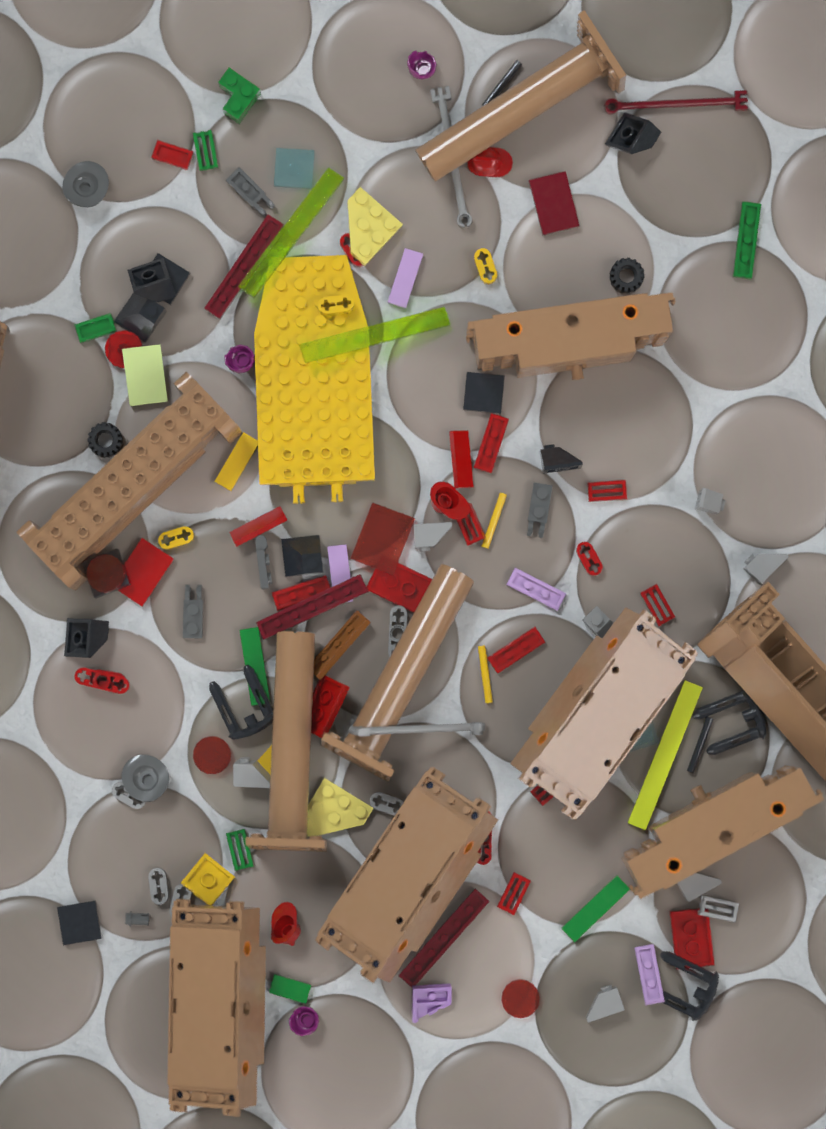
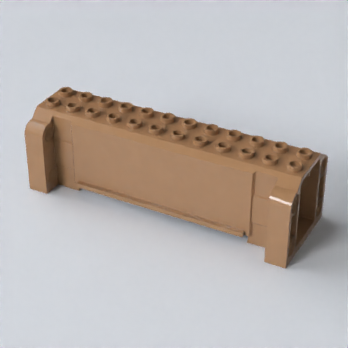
M187 372L173 383L182 396L171 406H167L60 507L42 528L28 520L17 531V534L69 588L77 590L88 580L78 566L94 552L98 555L205 453L203 449L215 436L220 433L229 444H232L242 434L240 427Z
M767 582L721 620L700 640L697 646L708 658L713 655L725 670L826 781V665L786 621L783 622L785 618L772 605V602L780 594Z

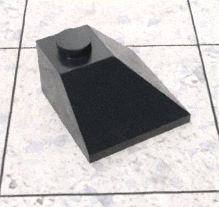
M624 112L605 145L629 154H635L651 149L662 132L650 120Z
M164 258L127 270L134 294L155 302L167 301L176 297Z
M133 292L114 322L127 331L133 332L146 343L167 311L157 302L136 295Z
M555 444L543 446L544 449H540L543 474L581 469L583 466V462L561 447H555Z
M319 535L281 539L285 577L323 573Z
M67 618L64 656L91 658L108 640L109 621Z

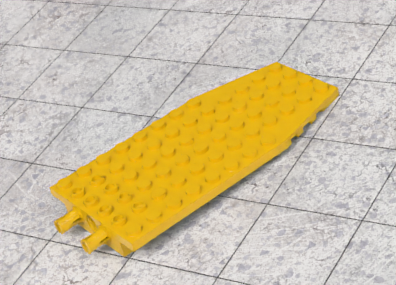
M347 255L270 258L254 331L259 484L293 487V504H298V496H300V504L305 503V486L331 485V502H337V494L338 502H343L342 485L356 484V481H375L370 347L367 321ZM345 294L351 296L354 300L353 310L346 314L324 316L318 309V302L323 297ZM345 299L342 304H337V306L343 305L344 308H348V305L351 303H348ZM324 302V306H321V308H325V311H328L329 307L335 305H329L328 302Z

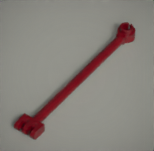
M747 90L734 91V97L618 102V100L610 98L605 102L604 106L606 107L604 110L606 113L614 115L618 111L629 109L734 105L735 111L748 110V105H741V103H747L748 98H740V96L748 95ZM612 104L614 105L615 109L610 110L607 107Z

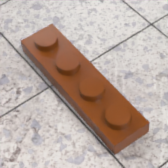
M356 611L315 657L314 675L321 680L371 623L359 611Z

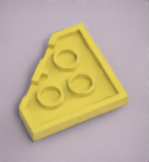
M360 187L347 201L350 254L366 266L403 224Z
M324 778L308 804L307 835L309 837L319 836L364 825L374 808Z

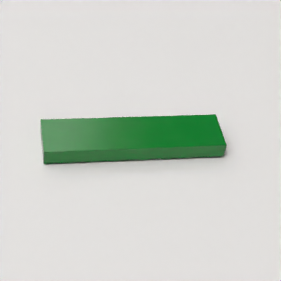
M742 201L732 277L752 279L761 211L760 203Z
M259 628L241 629L239 631L244 663L254 668L270 702ZM248 684L251 706L258 705ZM257 689V692L260 696L262 703L265 704L259 690Z
M616 875L561 929L576 942L630 888Z

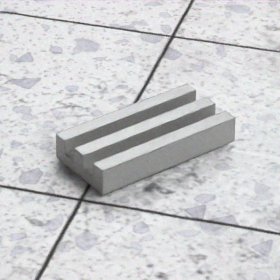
M701 895L700 910L697 915L736 922L739 903ZM706 901L734 907L733 910L707 905ZM706 908L720 912L732 914V918L704 911Z

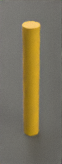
M499 493L485 534L486 538L483 540L481 547L489 549L507 494Z
M483 645L478 646L484 697L485 703H492L486 648Z

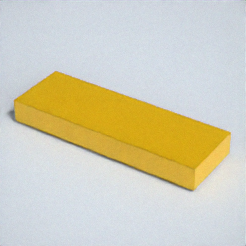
M243 432L214 482L232 491L257 449L258 440Z

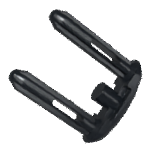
M250 665L244 666L243 674L264 719L258 722L254 714L245 717L244 721L247 725L245 729L239 728L220 685L215 681L209 683V691L230 733L228 738L232 740L257 734L273 723V708L254 668ZM257 689L259 690V692H260V694H261V696H262V698H263V700H264V702H265L266 707H264V705H263V703H262V701H261V699H260V696H259V694H258V692H257ZM223 705H224V707H225V709H226V711H227V713H228V715H229V718H230V720H231V722H232L231 724H230V722H229V720H228V718H227V715H226V713H225V711H224V709H223V707H222Z
M743 689L738 693L699 707L692 713L694 719H703L747 702L750 709L742 711V716L745 722L755 719L756 727L711 744L706 749L708 755H717L755 739L765 738L766 724L763 712ZM736 698L735 702L717 708L718 704ZM750 734V737L734 744L731 743L732 740Z
M662 951L660 957L664 962L709 984L707 990L697 986L693 994L694 998L701 1001L697 1007L663 991L664 1004L690 1016L692 1021L699 1020L708 1010L715 997L719 982L718 972H710L670 951ZM685 965H687V966H689V967H691V968H693V969H695V970H697V971H699V972H701V973H703V974H700V973H698V972H696V971H694V970H692V969L686 967ZM668 999H670V1000H672V1001H674V1002H676V1003H678V1004H680V1005H682V1006H684V1007H686V1008H683V1007H681V1006H679V1005H677V1004H675V1003L669 1001Z

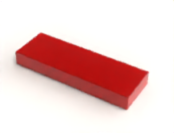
M491 413L473 468L492 474L509 421L508 418Z
M468 430L450 431L454 489L473 488Z
M281 506L229 533L237 547L286 522L287 518Z
M324 575L272 592L277 611L286 609L329 589L330 585L327 576Z
M533 627L487 657V659L498 674L546 642L537 628Z

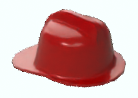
M489 147L468 160L467 165L469 170L477 176L497 178L503 177L511 171L513 160L510 153L505 149Z
M437 482L431 487V504L436 512L454 520H462L468 516L470 512L468 501L450 483Z
M283 902L276 907L272 914L271 940L275 944L284 943L294 946L295 941L300 936L301 926L297 922L296 907L293 903Z

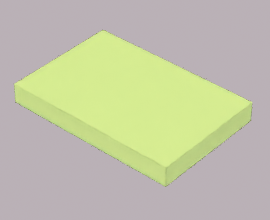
M161 344L122 349L130 406L168 402Z

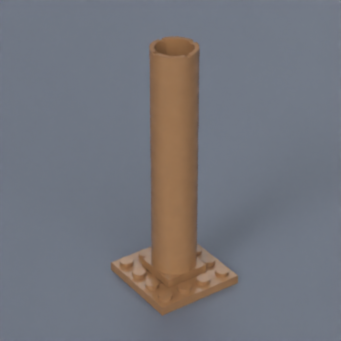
M585 10L578 14L577 37L581 44L415 149L435 182L598 77L604 78L607 76L609 87L612 91L616 90L618 94L625 90L626 74Z
M444 564L439 566L353 726H397L474 584L471 578L461 572L458 573L456 569ZM330 732V734L325 733L321 740L322 747L389 782L395 771L391 769L393 765L384 760L381 763L378 762L392 734L357 736L348 733L342 742L340 741V736Z
M293 631L277 633L267 838L262 834H251L250 837H246V846L249 849L327 852V843L321 836H310V839H307L315 634L294 633Z

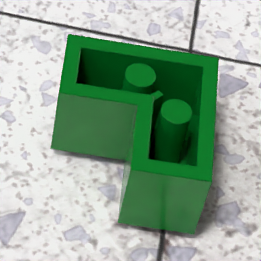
M229 67L218 82L219 88L231 95L222 109L226 116L240 124L261 95L260 88Z

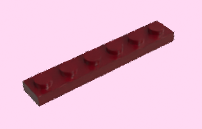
M269 214L266 216L204 307L206 311L221 320L284 227V224Z
M359 574L256 622L263 639L266 640L277 635L278 632L288 630L369 591L362 575Z
M475 888L398 976L411 988L416 986L490 901Z

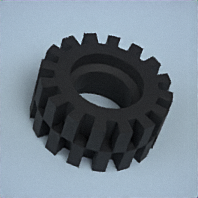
M629 257L627 259L621 258L612 266L609 279L616 291L619 290L620 293L626 292L630 294V292H635L642 285L645 277L644 268L641 267L640 262H636V259L632 260ZM623 269L632 270L634 273L633 281L629 283L623 282L620 279V272Z
M98 423L88 433V446L97 456L110 458L118 454L117 452L122 449L123 435L111 423ZM101 434H111L113 442L109 447H101L99 445L98 438Z

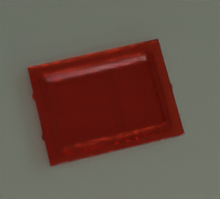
M372 502L350 559L394 575L415 518Z

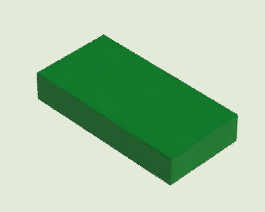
M111 313L74 324L80 343L117 332Z
M274 974L269 993L306 1004L312 984Z

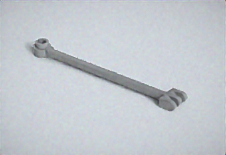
M449 86L445 87L446 94H443L442 87L438 88V96H435L434 89H430L432 103H439L444 131L451 127L446 104L447 100H451ZM456 168L451 172L459 209L457 224L464 228L461 219L466 218L468 219L466 223L468 228L472 223V216L467 212L459 168Z
M471 722L463 724L382 727L352 726L349 728V733L357 736H370L379 734L472 731V735H483L485 723Z

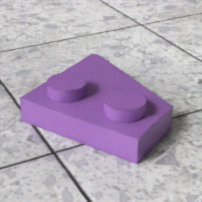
M451 984L412 986V1022L416 1023L419 1021V1018L427 1014L430 1016L436 1013L437 1010L451 1005Z

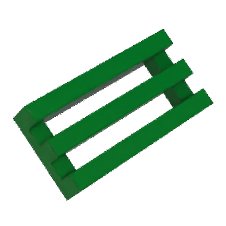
M212 130L193 133L199 170L204 171L218 168ZM205 136H209L214 163L210 165ZM198 137H201L206 166L202 165Z
M245 829L226 833L234 870L253 867L251 852L246 846L247 835ZM241 833L249 862L248 864H245L238 834ZM233 835L241 862L240 866H238L231 836Z

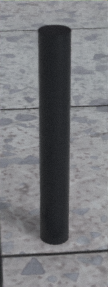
M518 60L514 62L482 103V106L498 97L522 66L521 62Z
M706 717L687 769L688 772H695L714 720L712 718Z

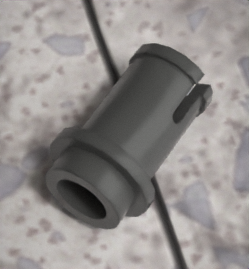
M130 911V913H126L125 925H129V927L131 925L149 926V913H132Z

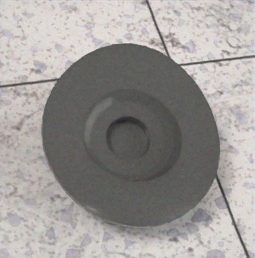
M83 161L77 163L70 168L64 177L62 185L63 194L69 202L76 206L84 208L93 207L99 204L107 193L109 185L108 175L105 169L95 162Z
M137 755L129 759L123 767L121 777L126 791L133 798L142 802H152L161 797L166 791L170 779L166 766L159 759L150 755Z

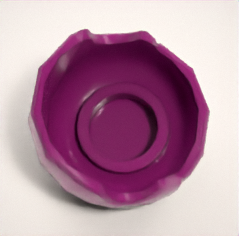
M415 50L408 56L407 67L409 73L414 78L428 79L436 72L437 63L435 58L427 51L417 52Z
M240 344L231 347L229 352L224 355L225 365L232 372L238 374L245 373L254 364V353L245 345Z
M302 1006L293 1011L288 1022L290 1029L296 1035L308 1036L316 1031L320 1020L318 1013L313 1008Z

